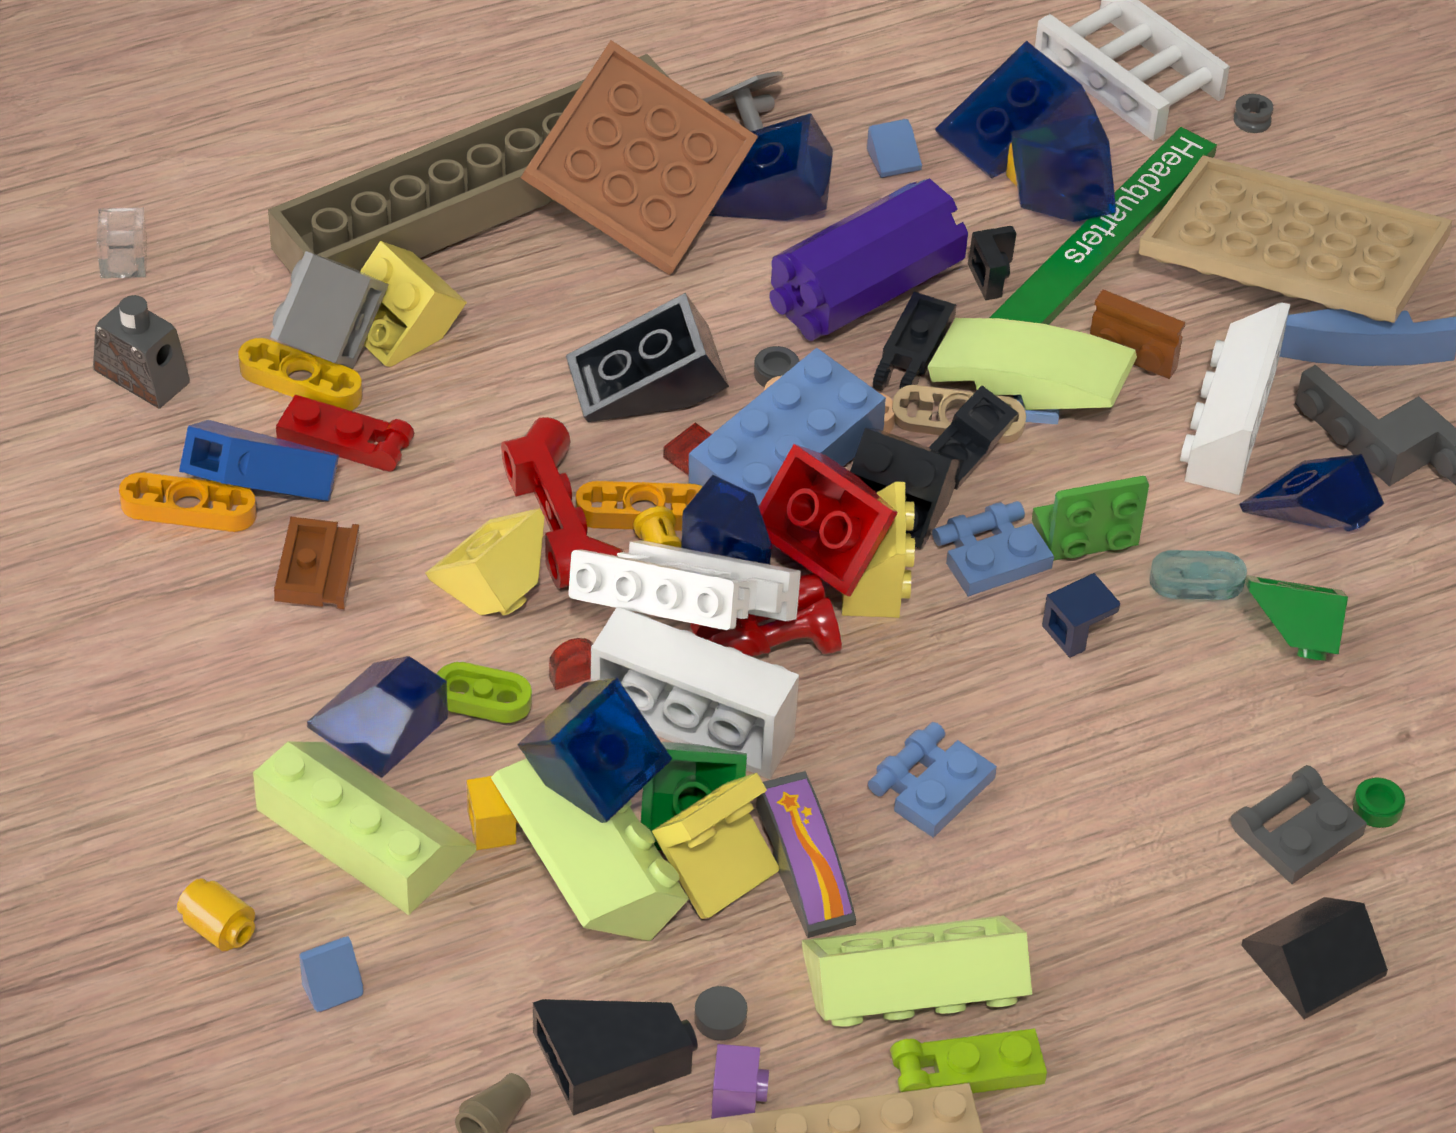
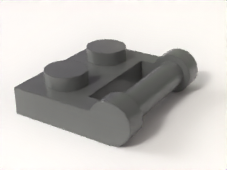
M1308 765L1294 772L1292 781L1253 807H1242L1231 816V824L1235 832L1291 884L1363 836L1367 824L1328 789L1316 769ZM1302 797L1311 804L1272 832H1269L1263 826L1265 822Z

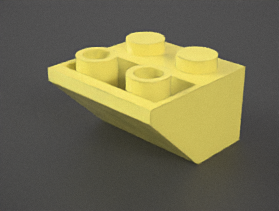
M382 241L379 242L360 271L389 284L364 342V346L388 367L398 364L441 340L467 303L413 252Z
M894 482L877 492L898 513L852 595L849 597L842 593V616L899 618L901 598L910 599L911 570H905V567H914L915 538H911V534H906V531H913L914 502H905V482Z

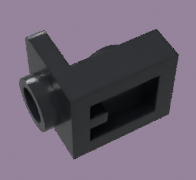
M1013 226L972 232L968 266L985 300L1002 298L1005 279L1010 276L1009 263L1013 260L1017 235Z

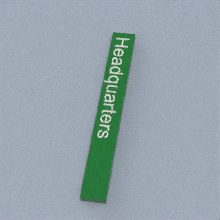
M1180 127L989 318L1049 325L1164 208L1203 155L1212 158L1215 156L1217 144Z

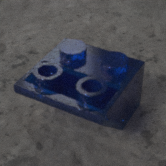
M712 475L683 510L681 548L770 565L772 543L754 493Z

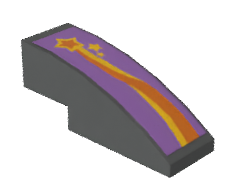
M806 771L764 781L763 784L767 791L757 797L756 809L772 842L773 856L779 865L778 873L807 938L855 926L856 916L841 863L823 811Z

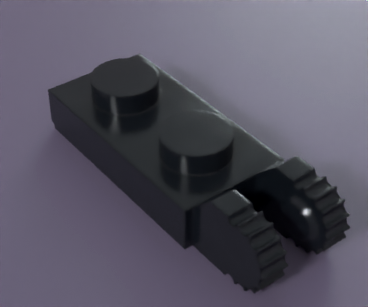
M913 292L883 348L882 359L874 374L873 388L885 389L890 381L894 366L907 369L901 379L899 389L908 385H918L921 374L925 375L930 361L956 315L957 305Z

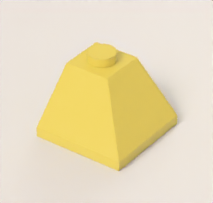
M538 508L490 519L425 574L431 582L479 615L500 612L503 616L508 615L526 602L527 599L524 595L538 584L545 516L541 509Z

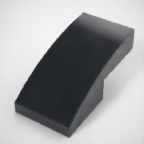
M983 385L954 414L951 424L930 445L932 449L964 460L954 488L956 490L989 454L1018 415L1016 410Z

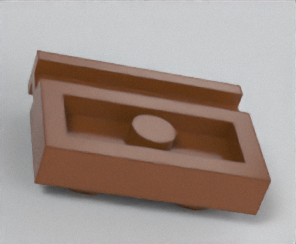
M1102 289L1095 299L1096 311L1092 316L1090 334L1135 349L1137 355L1134 363L1135 366L1170 379L1178 367L1183 339L1181 333L1186 322Z
M290 516L274 587V601L323 607V602L337 604V609H344L359 541V524H352L351 528L338 527V522Z

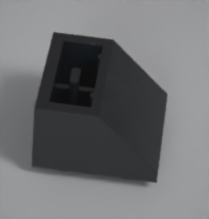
M865 428L850 472L859 477L876 493L894 482H905V502H914L913 531H906V534H911V538H915V547L923 549L932 534V530L936 527L949 505L964 460L880 429Z

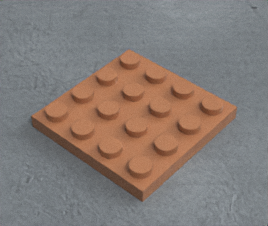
M610 40L525 169L521 179L668 275H671L758 136Z

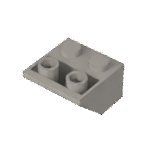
M305 251L303 259L295 265L292 271V285L287 297L274 314V328L270 337L333 363L354 368L389 284L345 264Z

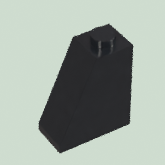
M542 999L533 1002V1034L573 1116L692 1073L693 1051L698 1049L697 1038L691 1023L687 1019L680 1020L671 1002Z

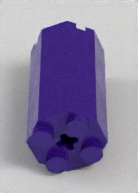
M930 178L918 183L917 181L912 182L773 256L771 261V284L774 289L769 294L773 308L779 314H785L800 329L806 339L813 341L822 335L832 333L964 260L966 257L968 231L964 222L956 225L951 213L958 210L954 199Z

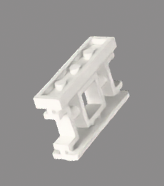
M639 540L630 542L629 553L620 552L617 553V556L582 549L574 550L571 555L569 597L615 608L618 606L630 611L730 630L736 627V618L745 619L748 618V614L783 621L797 619L801 571Z

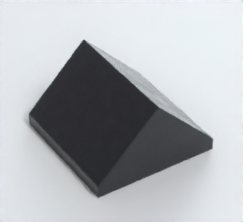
M1323 897L1242 940L1241 944L1303 1019L1385 977L1388 971L1366 906L1362 902Z

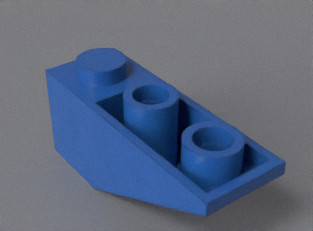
M205 420L188 426L179 472L223 484L329 501L339 455L216 421Z

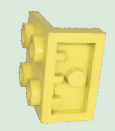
M758 773L725 783L652 831L668 862L678 872L679 881L701 919L710 918L779 871V865L749 813L754 809L750 801L767 791Z

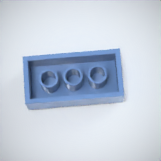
M815 348L689 453V484L705 487L711 493L713 502L719 496H728L737 500L745 508L751 521L793 444L824 454L841 466L846 465L855 457L865 428L884 431L886 397L820 349ZM749 527L745 529L756 540L761 537Z

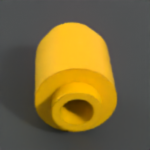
M203 878L196 879L185 888L178 900L177 910L183 915V922L221 951L242 947L254 933V909L217 881H206Z

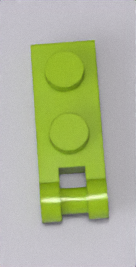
M1035 1028L922 1043L916 1039H903L895 1042L890 1048L893 1065L900 1069L901 1076L897 1080L900 1092L970 1083L972 1093L1042 1085L1045 1084L1047 1076ZM933 1066L935 1073L928 1074L921 1068Z

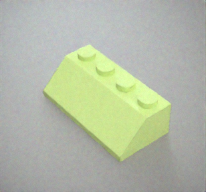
M288 741L253 772L256 809L408 915L476 852V845L325 742Z
M560 744L497 770L491 779L583 928L651 941L689 900L678 882L680 879L678 872L670 863L663 859L654 845L655 837L653 833L639 822L630 808L632 805L631 799L621 788L616 786L607 772L608 764L598 752L591 748L581 749Z
M1004 915L802 940V949L816 1011L825 1021L831 1020L833 1026L861 1024L863 1016L882 1013L883 1018L887 1020L907 1019L915 1016L914 1009L935 1007L936 1013H956L966 1010V1003L986 1001V1005L990 1007H1004L1016 1004L1018 996L1032 995L1027 932Z

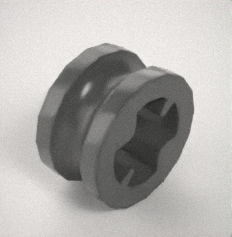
M1245 94L1239 97L1235 104V125L1248 133H1261L1268 130L1271 126V115L1273 114L1274 105L1272 101L1260 94Z

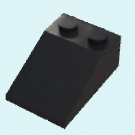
M686 293L566 355L581 409L587 422L688 408L729 387L709 325Z

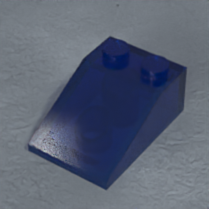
M1026 41L935 128V131L992 179L1006 172L1011 142L1047 129L1061 144L1073 135L1096 110L1082 84Z
M809 113L751 131L758 138L709 216L788 221L827 209L833 148L813 115Z

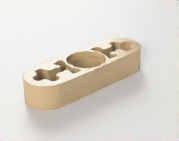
M920 385L905 386L898 390L893 398L892 409L895 415V423L906 431L941 435L951 424L946 417V410L953 404L964 405L974 392ZM997 396L1018 412L1017 418L1014 420L1018 422H1013L997 442L1002 444L1016 441L1024 431L1026 412L1022 404L1016 399ZM910 400H918L919 408L925 410H918L916 417L907 416V409L904 407L909 405ZM934 401L940 402L938 421H931L932 411H927L933 410Z

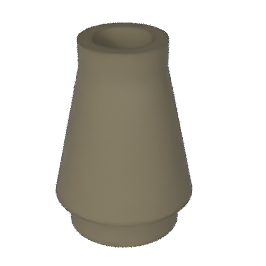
M509 1073L498 1083L461 1103L459 1114L455 1118L458 1132L506 1133L522 1105L531 1096L529 1085L519 1075Z

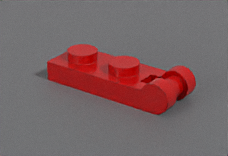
M296 394L276 424V435L279 439L335 453L340 458L383 471H393L402 456L400 450L409 446L415 434L412 426L406 421L394 419L387 422Z

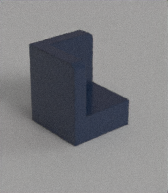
M1093 573L1047 594L1042 627L1066 655L1071 658L1086 650L1090 625L1118 613L1120 601L1098 576Z

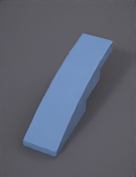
M1330 308L1288 315L1280 357L1315 363L1354 366H1403L1454 361L1456 356V316L1413 323L1406 310L1400 313L1395 323L1388 321H1375L1362 314L1344 309Z

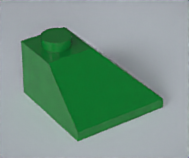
M1247 575L1246 586L1288 645L1298 648L1297 656L1326 661L1327 653L1339 654L1348 596L1342 590Z
M647 741L645 747L641 823L652 832L725 783L745 777L747 753L700 744ZM655 838V847L657 848V850L662 851L660 845L658 844Z

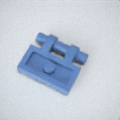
M1019 501L1007 505L998 502L987 506L983 513L968 518L962 514L948 519L946 525L932 530L933 539L937 546L940 547L952 542L956 546L955 549L948 551L946 564L968 597L1052 569L1054 555L1034 525L1031 523L1019 528H1014L1012 522L1024 519L1025 517L1024 508ZM991 530L994 536L979 541L974 537V535Z
M931 722L924 730H915L905 740V747L896 756L886 757L877 766V774L868 781L869 789L877 796H883L890 788L900 794L895 799L894 811L932 838L995 779L997 769L996 765L959 740L946 751L939 748L937 744L945 737V731L936 722ZM920 762L927 769L917 778L909 773V770Z

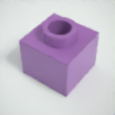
M717 1044L711 1119L755 1113L756 1101L767 1102L769 1070L759 1069L760 1047Z

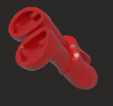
M814 573L800 577L797 619L775 620L759 626V623L772 618L748 614V618H736V627L730 630L694 623L690 625L692 633L696 636L724 647L735 648L751 657L769 654L770 648L800 638L812 639L816 648L822 654H833L842 650L841 635L830 599L828 597L825 598L821 579Z

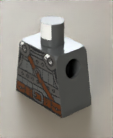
M131 295L123 298L119 305L96 324L93 370L158 409L190 383L176 328L173 324L149 311L147 301L143 297Z

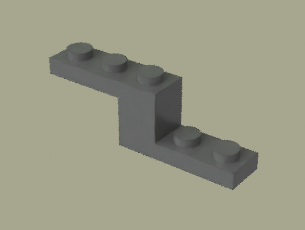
M1317 365L1302 372L1295 404L1300 407L1306 416L1317 422L1338 444L1343 445L1370 472L1375 473L1388 486L1395 484L1428 463L1433 465L1443 477L1448 478L1456 485V427L1421 397H1416L1378 419Z

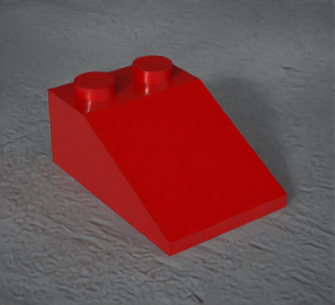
M793 444L747 527L835 589L850 597L898 512L859 477L828 456Z

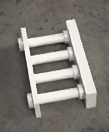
M1101 0L1098 11L1070 27L1051 14L1038 21L1034 53L1152 141L1165 134L1169 107L1199 88L1217 101H1220L1225 96L1230 66L1139 0ZM1109 23L1125 33L1099 49L1084 39ZM1139 44L1154 54L1153 57L1129 71L1114 61V59ZM1169 66L1185 77L1160 93L1144 83V81Z

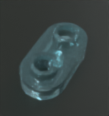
M1167 550L1159 553L1153 559L1149 581L1152 588L1158 594L1167 598L1228 600L1237 597L1243 591L1247 568L1241 558L1225 551Z

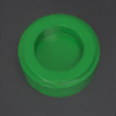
M1379 777L1366 779L1356 789L1352 804L1353 811L1369 826L1376 828L1390 827L1396 824L1402 816L1405 805L1404 792L1391 780Z

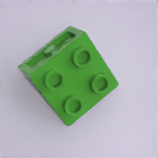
M1138 476L1061 490L1055 494L1054 504L1034 507L1032 513L1033 525L1054 555L1053 561L1066 558L1073 559L1109 550H1122L1139 545L1149 482L1146 476Z

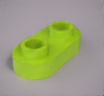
M453 662L443 666L437 672L434 679L436 701L442 708L450 712L501 723H513L527 716L532 707L531 685L526 678L517 673L466 662Z

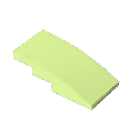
M955 318L930 361L928 370L932 382L974 381L977 390L983 385L994 395H1021L1025 410L1113 407L1137 359L1135 349L1091 334L1052 325L1000 318Z

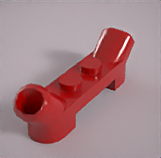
M543 417L535 420L524 437L503 441L501 443V453L505 472L515 496L534 492L551 530L545 533V564L555 586L560 589L569 586L571 555L574 550L582 549L617 556V553L623 552V549L587 536L588 527L584 511L580 506L574 507L571 501L572 488L566 473L559 474L557 466L570 447L569 432L562 422L553 418Z

